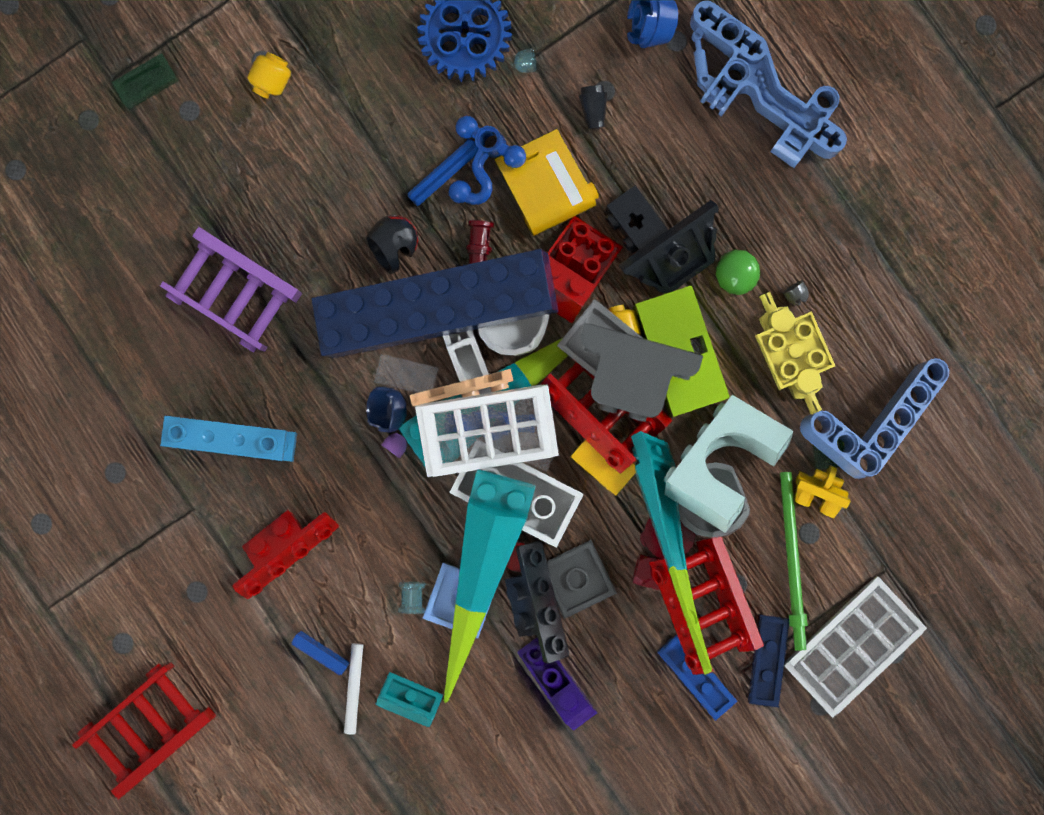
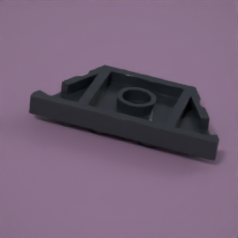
M712 200L708 201L618 265L619 268L628 276L632 275L642 283L653 286L663 294L673 292L715 262L714 243L717 237V229L713 224L714 214L718 213L719 210L718 205Z

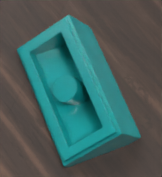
M389 672L376 705L421 725L430 727L443 694Z

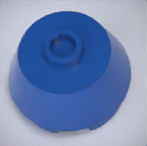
M632 0L627 19L632 20V32L627 33L629 42L638 44L641 48L670 42L678 25V7L674 0Z

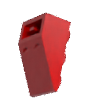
M576 216L571 219L548 251L559 311L557 314L570 323H573L623 248Z

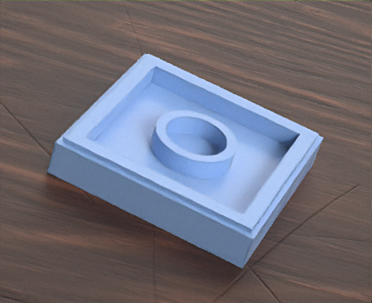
M442 563L422 619L450 629L453 628L460 568ZM485 615V617H484V619H483V622H482V624H481V626H480V629H479V631H478V633H477L476 638H479V635H480L482 626H483V624H484L486 615Z

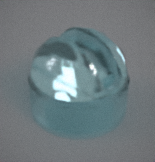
M533 48L521 50L516 54L514 65L518 71L522 73L536 72V57Z

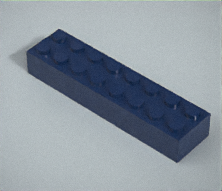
M542 249L312 298L321 356L328 358H338L559 312L549 256Z

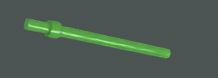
M781 472L780 480L792 612L789 615L790 627H793L795 651L807 650L805 626H808L807 614H804L792 472Z

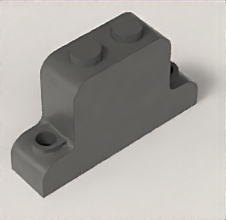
M584 323L581 333V342L585 346L584 351L600 356L591 388L592 398L597 403H600L599 409L611 413H617V409L628 411V417L646 422L647 417L659 415L662 411L672 376L689 380L690 376L695 375L699 371L703 355L590 323Z

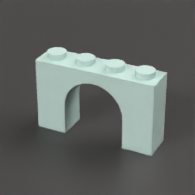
M731 395L726 403L721 402L717 406L713 414V421L710 424L705 423L697 434V442L694 446L689 444L685 448L680 458L682 460L677 468L672 466L664 478V482H666L664 495L724 533L728 531L741 513L745 497L716 480L706 466V458L719 448L735 446L743 448L770 465L775 466L788 448L794 432L734 395Z

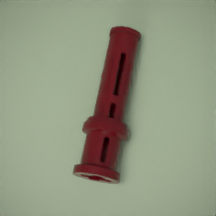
M469 220L468 226L471 227L469 245H466V251L469 254V264L486 261L487 256H490L492 252L489 243L490 232L494 228V223Z

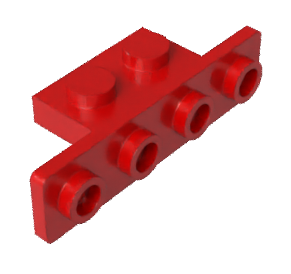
M287 510L242 546L254 568L232 585L233 589L246 599L259 594L266 585L283 575L286 569L299 559L305 557L322 540L329 538L339 528V524L329 514L323 512L306 527L302 528L294 514Z

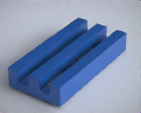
M303 631L297 633L291 642L293 646L338 675H342L350 664L349 661Z

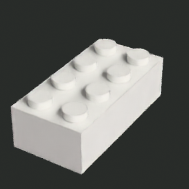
M477 439L468 455L469 459L488 456L486 444ZM494 448L495 455L503 454V452ZM522 462L480 469L536 485L529 513L522 530L557 548L584 494ZM477 470L460 472L449 493L468 502Z

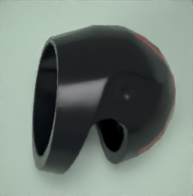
M388 215L381 218L366 236L367 243L376 260L389 274L399 271L398 250L407 257H412L419 241L415 226L405 217L398 215Z

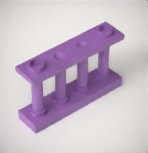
M198 227L192 237L200 242L197 246L199 250L175 287L164 281L161 283L160 287L168 291L165 297L178 305H181L183 301L242 338L239 344L250 351L255 352L258 348L265 352L267 346L258 341L282 303H286L288 299L297 303L302 293ZM216 252L224 257L222 261L224 265L198 303L184 293L208 256H213ZM239 268H242L249 273L246 277L248 281L225 317L221 318L210 311L209 308L233 271L237 272ZM265 283L273 288L271 293L273 297L249 334H246L235 327L234 323L258 286L262 287Z

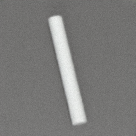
M352 643L344 726L345 734H356L363 644Z

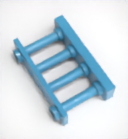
M164 416L160 446L294 462L297 433Z

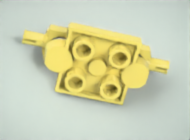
M771 292L759 296L766 313L759 318L764 332L757 334L755 337L778 390L789 387L793 399L805 400L810 415L821 411L822 408L815 396V393L823 387L819 373L835 367V363L812 311L795 318L793 313L789 311L788 306L776 307Z

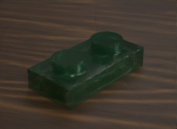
M161 53L111 83L126 108L130 110L178 82L179 79L165 56Z

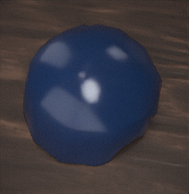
M376 387L370 392L366 409L369 425L377 427L380 432L391 433L397 431L402 426L407 415L406 400L398 390L388 387Z

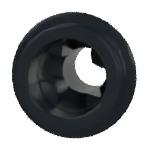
M604 85L581 87L579 99L588 129L605 127L607 92H604Z

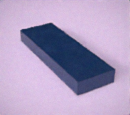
M759 614L757 628L764 646L754 651L748 703L779 708L789 618Z

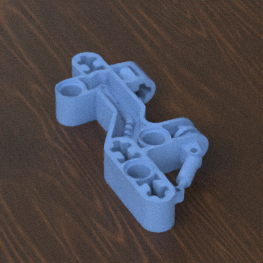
M702 1L696 5L690 19V26L694 31L691 38L695 42L696 51L693 53L698 79L697 86L705 93L700 102L702 104L706 101L711 104L709 108L713 110L716 107L720 110L718 115L722 117L739 94L749 95L755 110L784 131L770 152L792 168H795L808 149L824 159L835 157L845 147L847 141L845 132L828 120L839 104L840 96L837 90L831 86L819 87L808 102L804 103L780 85L768 45L762 36L711 1ZM705 15L710 17L704 22L700 20V17L702 18ZM717 22H718V23H719V26H718L717 30L715 31V30H713V27H715L716 24H717ZM724 30L732 31L735 39L727 40L722 36L721 32ZM701 38L729 57V61L716 78L708 74L705 50L701 47ZM740 40H744V43H742L740 48H738L737 46ZM754 48L756 50V53H754L752 56L749 55L748 51ZM728 71H739L742 75V79H731V77L728 74ZM719 83L723 86L722 90L717 87ZM727 90L733 92L731 96L726 93ZM817 98H826L829 101L830 107H821L817 102ZM820 130L823 131V132L821 133V135L819 136V138L816 139V138H815V135H816ZM829 138L834 140L832 147L827 145Z

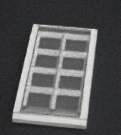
M548 384L415 406L427 477L559 456Z
M876 576L806 641L807 650L796 651L787 659L784 666L829 715L834 717L921 636L927 628L890 588Z

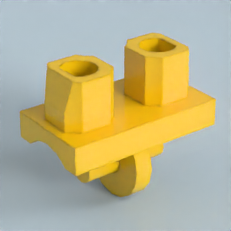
M830 465L826 472L816 469L813 476L799 471L796 477L797 488L794 495L796 503L809 507L814 496L823 499L819 507L820 512L835 518L842 507L848 508L851 501L848 499V491L841 489L844 480L836 477V467Z

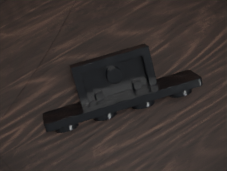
M535 541L516 547L522 575L505 579L507 596L513 611L514 624L519 637L537 635L543 662L552 663L568 657L569 650L541 541Z

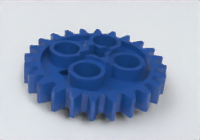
M434 0L435 6L426 4L425 8L429 15L420 14V21L425 25L417 26L418 33L424 35L418 38L419 45H427L421 50L422 55H431L428 59L429 66L438 63V74L447 69L448 79H451L454 73H458L461 82L465 74H469L471 80L475 81V72H480L483 77H486L485 68L489 67L495 71L496 64L494 61L504 62V56L500 51L509 52L510 50L509 45L504 41L512 40V34L506 32L511 29V21H503L508 17L507 10L499 11L501 8L500 0L491 3L492 0ZM449 13H455L459 16L458 20L453 23L446 22L444 17ZM478 15H483L488 18V21L483 25H477L473 22V19ZM444 29L447 32L441 34L439 30ZM463 29H468L467 37H461ZM490 33L491 35L490 37H485L484 34ZM448 41L454 42L457 45L453 51L449 52L444 51L441 47ZM475 44H483L486 47L485 51L481 54H475L470 49Z

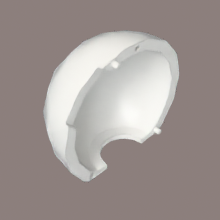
M549 314L478 329L479 335L488 348L504 355L520 356L532 352L539 346L546 331Z

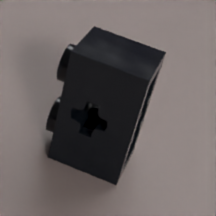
M636 185L606 206V221L614 231L619 229L624 236L622 242L631 254L636 253L668 230ZM630 218L634 221L638 219L641 221L639 229L636 226L629 227Z

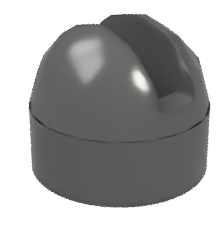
M803 280L794 283L783 291V295L791 305L799 306L801 301L805 303L809 298V292Z

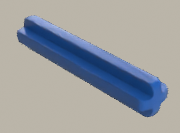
M468 139L408 192L409 199L416 206L422 204L477 154L479 148L476 146V143Z

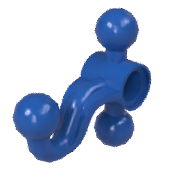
M463 116L456 122V132L461 138H474L476 146L479 148L472 162V171L481 185V190L479 193L474 194L471 192L469 184L460 180L450 185L449 196L455 203L466 202L471 205H480L490 198L493 191L492 181L483 168L488 157L496 158L502 155L508 167L519 168L526 161V152L521 146L506 145L504 136L495 127L484 126L479 128L477 121L473 117ZM490 136H496V144L491 148H485L486 139Z

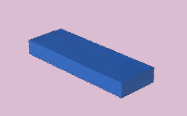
M677 634L657 650V653L715 721L738 702L713 672L705 675L692 674V671L685 662V653Z

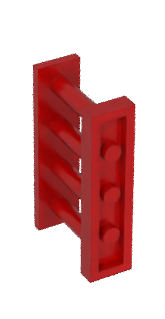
M577 362L558 380L550 373L540 385L548 384L551 406L606 460L609 466L620 474L636 460L630 453L634 447L631 436L642 431L656 437L673 421L663 410L655 417H647L646 422L633 419L638 424L637 428L620 443L609 430L625 413L629 415V412L617 409V413L610 412L599 422L587 410L595 402L591 395V389L579 401L566 389L583 371L593 380L595 376Z
M706 537L696 541L699 552L685 558L687 570L704 563L710 578L708 581L691 588L693 601L715 591L721 605L719 609L698 618L700 629L703 630L726 619L731 631L730 637L706 648L709 660L737 647L739 652L755 651L763 647L762 638L722 537ZM665 559L653 560L649 562L652 569V577L660 589L685 653V662L693 675L704 674Z
M172 662L163 667L159 663L146 674L148 680L96 725L90 722L77 733L80 738L72 744L77 749L88 742L117 776L115 780L118 785L111 792L118 800L216 717L210 707L202 713L199 709L195 710L168 679L166 674L175 667ZM155 683L186 718L184 722L187 726L180 732L175 728L172 730L144 697L143 694ZM132 703L136 705L163 737L161 741L164 745L158 751H155L153 748L149 749L120 715ZM110 722L140 757L138 761L141 765L134 771L130 767L126 769L97 734Z

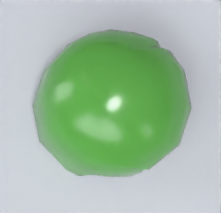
M739 249L723 254L716 267V278L719 286L729 294L742 295L752 291L760 278V265L755 256L746 250Z

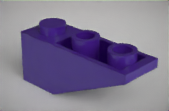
M538 638L517 652L564 723L573 731L597 714L560 660L552 663L543 662Z

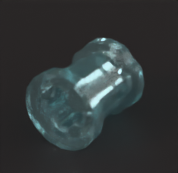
M399 582L402 594L401 607L398 608V613H425V608L422 607V589L425 588L426 583Z

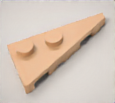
M511 369L409 396L413 407L460 394L462 397L480 395L479 390L488 387L491 388L492 392L509 388L508 382L513 381Z

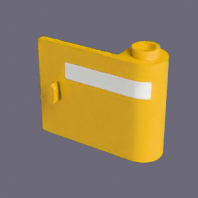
M557 129L521 146L526 152V161L519 168L508 167L503 156L495 159L500 172L520 207L524 221L532 236L596 206L595 200L599 198L594 184L592 182L587 184Z

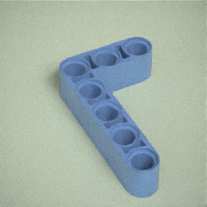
M934 358L915 366L862 439L827 411H819L802 419L800 423L801 434L851 477L862 479L877 475L949 377L948 365L943 360ZM928 368L933 373V380L928 376ZM911 390L917 395L916 402L911 397ZM895 412L900 416V425L895 422ZM815 419L822 425L821 433L817 432L814 427ZM878 435L884 440L883 448L877 442ZM838 438L844 442V452L840 451L837 446ZM861 458H864L867 462L866 471L861 468Z

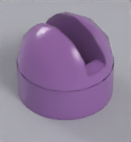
M393 433L386 437L381 445L398 458H401L407 448V441L401 434Z

